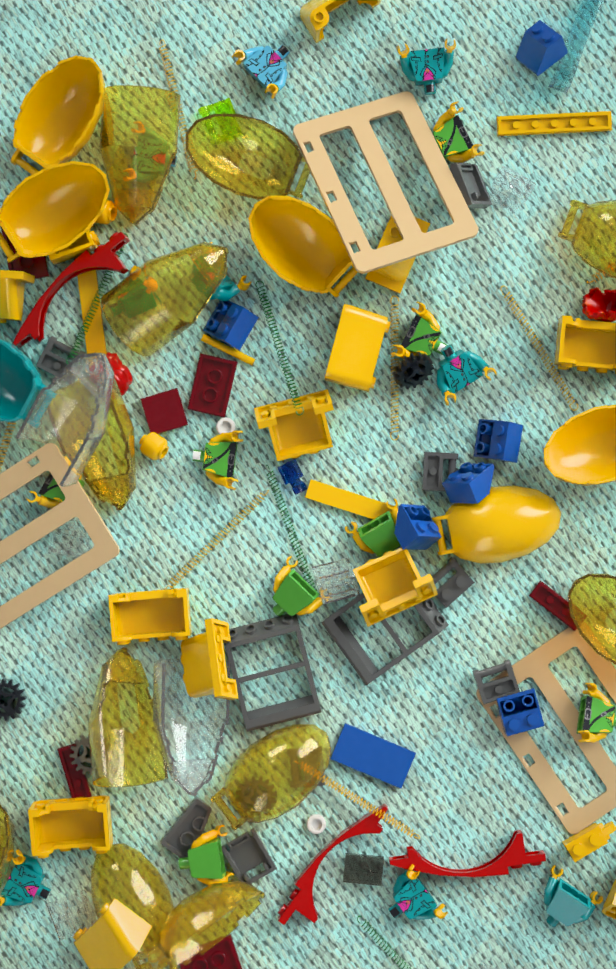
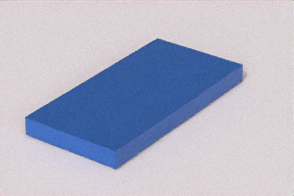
M345 723L330 759L402 788L416 752Z

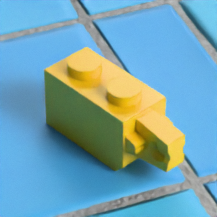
M612 821L605 825L593 823L579 833L562 841L573 861L577 862L607 844V840L610 839L609 835L616 831V827Z

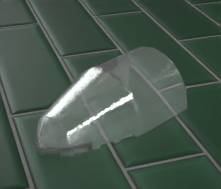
M104 353L79 354L59 376H55L52 379L53 382L49 386L44 387L40 391L16 435L17 439L36 440L44 444L54 443L58 446L61 453L71 462L60 482L61 487L77 483L106 432L115 375Z
M181 659L155 660L153 677V723L171 780L188 795L196 796L200 788L212 779L219 756L217 755L218 748L224 739L222 735L225 725H228L230 700L214 697V694L198 698L190 697L183 681L184 669ZM225 660L227 677L230 678V661Z

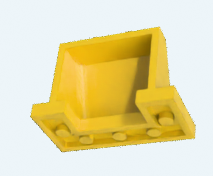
M392 216L377 249L403 240ZM415 217L420 230L423 233H427L430 223ZM416 257L368 272L365 279L400 294Z
M0 270V323L6 324V320L22 321L25 283L34 284L35 276L24 271Z
M328 389L300 396L293 401V398L254 408L258 428H269L277 461L288 458L296 459L304 454H315L320 450L333 447L325 412L334 410Z
M402 547L394 551H388L377 559H370L364 565L353 569L367 603L360 605L359 608L368 627L438 595L431 574L421 577L409 551L402 549Z
M213 618L205 619L206 632L181 642L182 655L180 659L184 669L183 681L186 685L187 693L193 698L214 694V697L227 700L238 699L236 680L227 677L223 643L231 642L229 624Z

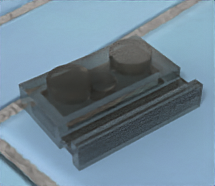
M345 853L343 882L381 886L384 857Z

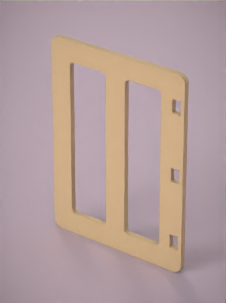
M411 92L397 93L294 126L293 135L358 273L365 274L476 237L478 226ZM395 113L401 114L453 224L427 233H423L420 230L369 123L370 121ZM347 128L352 131L399 230L402 241L378 249L370 247L322 144L321 136ZM310 144L313 151L308 153L304 145ZM333 193L336 201L330 202L327 194ZM355 243L359 249L356 253L353 252L350 246Z
M54 443L42 446L0 474V501L46 471H50L65 495L63 502L0 541V564L74 517L79 518L93 541L94 547L1 605L0 629L115 558L120 552L119 546L58 446ZM37 456L40 462L32 467L28 462Z
M583 622L576 631L569 627L512 665L517 684L528 677L533 678L606 786L604 793L583 807L576 805L528 732L525 731L506 736L500 715L496 717L490 709L494 704L497 705V700L483 704L479 690L477 689L476 692L477 698L564 827L571 834L579 833L616 807V766L599 741L595 743L578 742V740L582 739L581 734L576 733L579 712L548 667L550 662L572 647H577L616 704V669ZM507 671L501 672L490 681L508 676ZM528 753L535 762L531 766L528 765L523 757ZM561 803L568 810L564 816L557 808Z

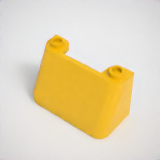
M311 0L301 7L300 18L316 43L324 39L323 30L329 22L328 13L349 0ZM356 0L359 5L367 3L372 8L381 3V0Z
M344 304L324 380L369 392L370 388L374 389L376 377H373L380 347L384 332H389L391 322L387 321L388 317Z
M114 898L109 904L106 902L99 911L101 916L88 929L86 927L83 929L79 928L73 936L75 939L74 945L89 969H122L137 954L152 928L149 923Z

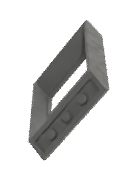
M363 592L321 622L365 685L371 683L449 625L431 599L414 605L432 633L407 650L386 619L382 620V624L403 653L378 670L340 617L342 613L363 598L366 600Z
M286 614L229 629L231 642L224 643L233 679L236 680L238 699L247 732L322 712L297 614L294 616ZM296 631L303 661L238 678L231 648ZM305 666L312 695L247 712L240 683Z

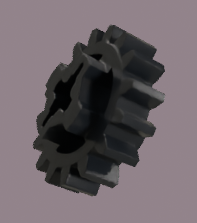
M418 352L415 356L413 353H410L409 357L404 356L403 361L397 362L398 366L393 367L394 372H392L396 384L400 388L405 386L406 389H409L410 386L416 388L418 384L423 385L422 381L424 380L428 381L427 376L433 374L431 370L434 369L430 357H427L425 353L421 355Z
M4 678L0 684V701L3 699V696H12L7 703H0V708L5 710V712L0 711V719L3 716L5 721L9 720V716L12 719L16 718V713H22L20 707L26 706L22 700L27 699V696H22L21 694L25 689L19 690L20 683L13 685V679L7 683ZM4 687L11 688L14 692L6 691ZM15 698H18L17 705L14 708V700Z

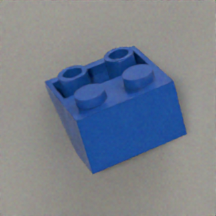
M220 300L203 331L240 351L259 317L229 300Z
M479 419L473 457L517 463L523 425L508 421Z
M466 462L460 466L459 470L451 473L448 479L442 483L450 503L478 504L490 494L494 465L484 464V462Z
M399 505L394 534L402 549L427 550L442 537L438 526L433 522L430 512L425 505Z
M534 688L496 698L506 736L545 726Z

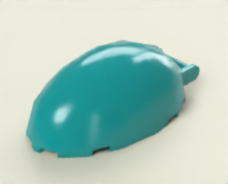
M0 339V421L14 422L23 419L29 424L38 427L40 424L39 419L50 398L54 397L55 392L42 383L39 372L24 353L15 345ZM38 404V406H37V408H36V410H35L33 416H31L30 414L32 413V411L34 410V408H35L36 405Z

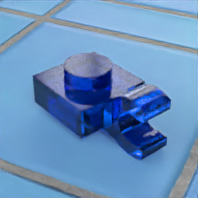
M296 459L278 467L285 485L290 483L295 495L307 490L306 484L300 480L304 475Z

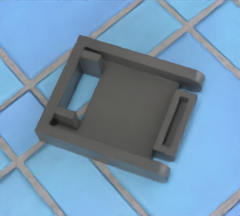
M453 163L450 165V171L468 208L485 209L492 205L476 164Z
M255 828L251 829L252 838L247 831L228 842L229 851L225 845L222 846V852L243 888L277 869ZM263 863L265 870L250 878L247 871Z

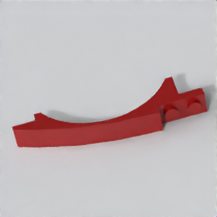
M122 232L114 233L105 245H100L94 250L95 253L92 254L85 250L62 271L39 298L17 333L13 344L21 348L31 339H38L39 342L45 339L44 323L48 307L55 294L72 278L94 270H111L122 274L127 273L129 270L117 256L116 252L130 241L128 237Z
M383 804L378 807V812L382 810L381 814L384 811L386 813V811L388 810V806L386 804ZM373 810L343 830L314 857L295 880V885L299 889L295 888L289 896L291 899L287 905L283 904L279 909L278 921L285 925L295 910L313 923L317 921L318 914L314 905L312 891L314 877L321 861L333 847L350 837L368 833L380 834L383 828L378 822L383 817V814L378 818L380 812L375 816L377 810L374 814H372Z
M521 830L514 831L507 846L495 858L483 865L470 869H449L438 866L421 856L413 846L407 847V855L389 857L390 865L407 870L413 864V871L440 876L460 877L508 875L509 866L512 869L523 867V864L530 863L531 866H537L546 861L543 850L525 852Z

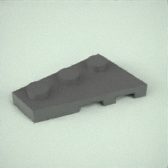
M196 796L160 840V843L179 858L188 857V849L191 847L192 842L204 831L212 808Z

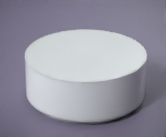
M225 417L217 422L216 429L221 434L235 431L236 426L232 419Z
M319 814L311 815L307 820L308 830L313 834H320L324 831L326 827L324 817Z

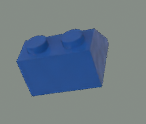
M539 20L525 31L516 58L539 76L564 57L568 51L563 37Z

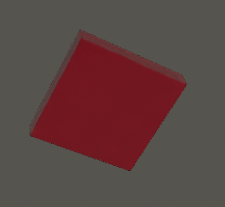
M178 388L141 399L150 433L160 434L188 425Z

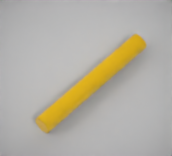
M206 334L201 339V341L253 366L256 360Z

